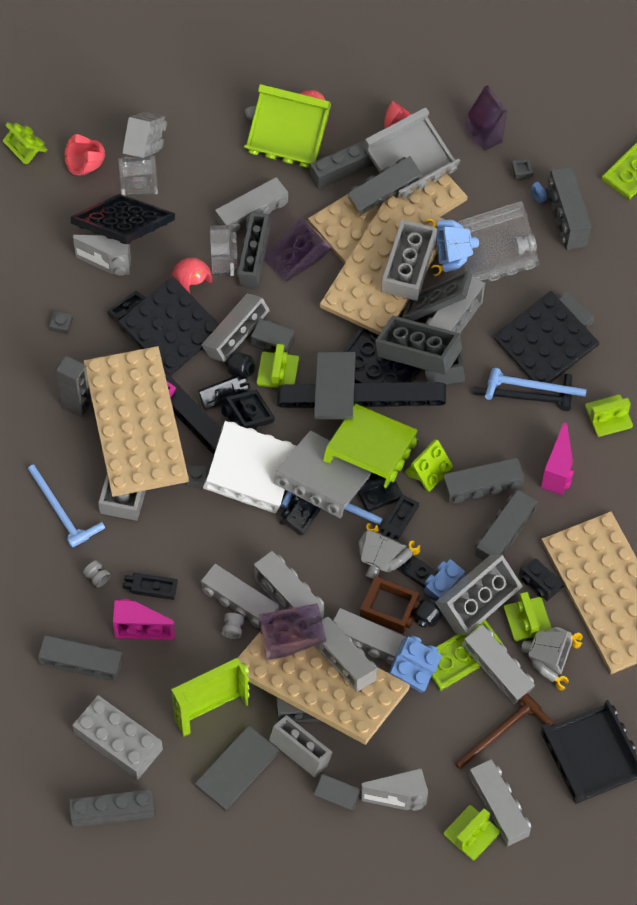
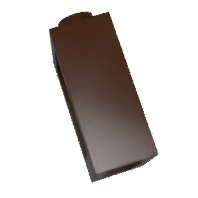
M375 576L360 608V617L404 634L406 628L410 629L414 619L411 616L421 602L418 600L419 593ZM380 590L410 600L402 620L372 609Z

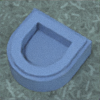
M539 182L534 183L530 194L538 203H543L548 198L547 193Z

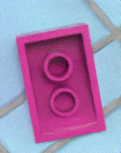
M566 423L562 425L546 465L541 486L543 489L560 495L564 494L565 489L569 490L574 474L569 432Z
M129 599L115 600L113 616L115 639L175 640L173 620L136 601Z

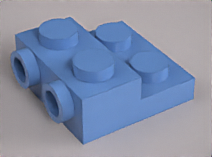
M451 559L447 563L443 561L436 569L439 571L434 577L431 574L424 583L427 586L423 592L435 601L466 576L464 575L465 571Z
M408 636L401 641L388 673L410 684L411 688L423 693L432 674L436 672L442 655L438 653L436 647L421 644L420 638Z

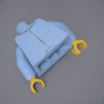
M427 219L425 221L431 222L433 227H438L436 238L439 264L443 265L431 266V268H439L437 274H432L434 276H438L441 271L449 272L459 269L467 261V257L473 255V248L479 246L478 238L471 237L470 230L464 229L461 224L454 220H438V222H435L433 219Z

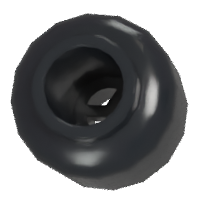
M240 352L234 353L226 362L230 375H239L240 378L244 376L248 378L254 373L256 368L252 356Z
M431 598L428 600L422 599L413 613L417 618L415 622L423 628H426V626L434 627L442 616V612L435 603L436 601Z

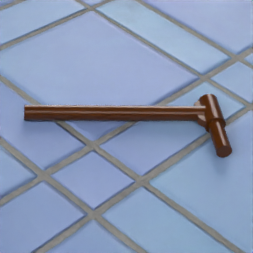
M527 693L520 699L521 708L455 762V765L458 769H461L526 713L528 715H536L545 725L550 723L553 726L554 722Z

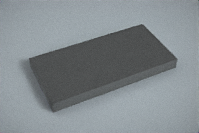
M470 271L463 272L420 291L418 301L411 299L408 301L402 318L414 321L466 299L473 276Z
M318 352L315 420L353 419L355 352Z
M248 726L200 777L195 786L223 810L227 811L280 753V750L252 727Z

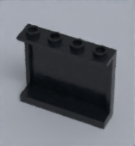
M609 700L605 701L604 706L554 726L548 723L543 725L541 729V735L575 804L637 779L635 745L632 740L628 739L626 727L622 722H619L617 710L614 705L610 704Z

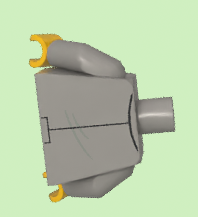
M371 523L366 525L367 531L364 532L358 542L361 561L370 565L366 576L372 579L375 576L378 577L380 570L385 572L396 570L411 558L412 555L420 553V545L417 548H412L415 545V541H410L409 548H406L407 545L379 534L378 525L372 529Z
M553 627L545 631H538L533 642L524 641L522 643V652L529 653L528 657L533 667L551 682L555 681L556 688L562 691L565 687L560 684V681L568 684L569 680L565 676L558 677V674H562L571 646L579 648L582 645L581 642L575 639L581 641L583 636L580 633L572 635L567 630Z

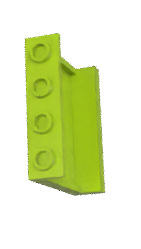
M260 84L258 90L260 94L247 145H244V148L253 155L263 153L269 159L275 160L276 157L283 158L282 162L293 164V161L300 163L299 166L310 168V164L317 161L331 103L326 100Z
M355 404L353 419H345L327 445L323 461L330 464L334 457L340 458L386 478L384 487L387 488L390 482L395 481L398 474L397 470H402L405 463L404 459L408 460L412 451L411 448L415 449L418 438H416L418 430Z
M235 658L171 689L174 720L183 737L191 734L190 720L235 698L241 697L244 705L248 706V698L250 697L248 690L250 688L247 674H249V670L245 663L241 664L240 660Z

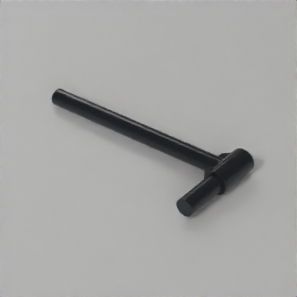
M565 374L564 386L571 387L572 375ZM474 387L473 394L485 396L487 388ZM495 389L493 394L494 397L558 403L561 410H571V394L559 393V396L500 389Z

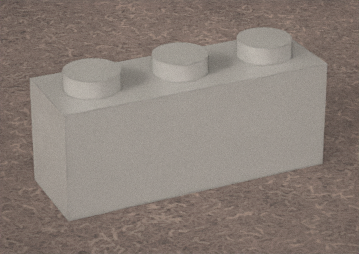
M286 715L273 726L269 741L314 778L328 767L332 751Z

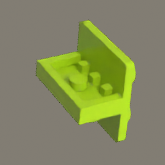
M6 123L5 126L10 131L3 139V142L24 164L28 165L38 151L47 152L48 149L44 146L45 143L33 135L34 131L28 126L23 127L18 123Z
M277 344L275 353L262 352L257 385L278 388L279 385L295 384L299 356L288 355V352H284L283 344Z
M615 395L585 404L597 437L633 427L629 416L631 404L628 398L622 399L621 395Z
M434 439L411 463V466L405 473L409 478L421 481L425 490L430 492L443 479V474L449 473L453 465L439 440Z
M528 592L520 594L518 602L504 605L505 615L515 642L534 638L538 631H545L551 628L541 597L530 599Z
M469 805L444 831V836L471 860L475 861L500 834V830L489 821L490 813L486 809L478 812L473 806Z

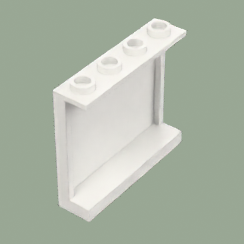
M225 421L221 428V434L203 489L276 514L285 489L274 484L276 470L297 446L289 441L275 439L272 435L258 433L252 428L241 427L235 422Z

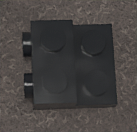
M258 390L226 397L221 406V412L224 417H228L231 422H235L244 428L256 430L257 427L271 424L275 420L274 415Z

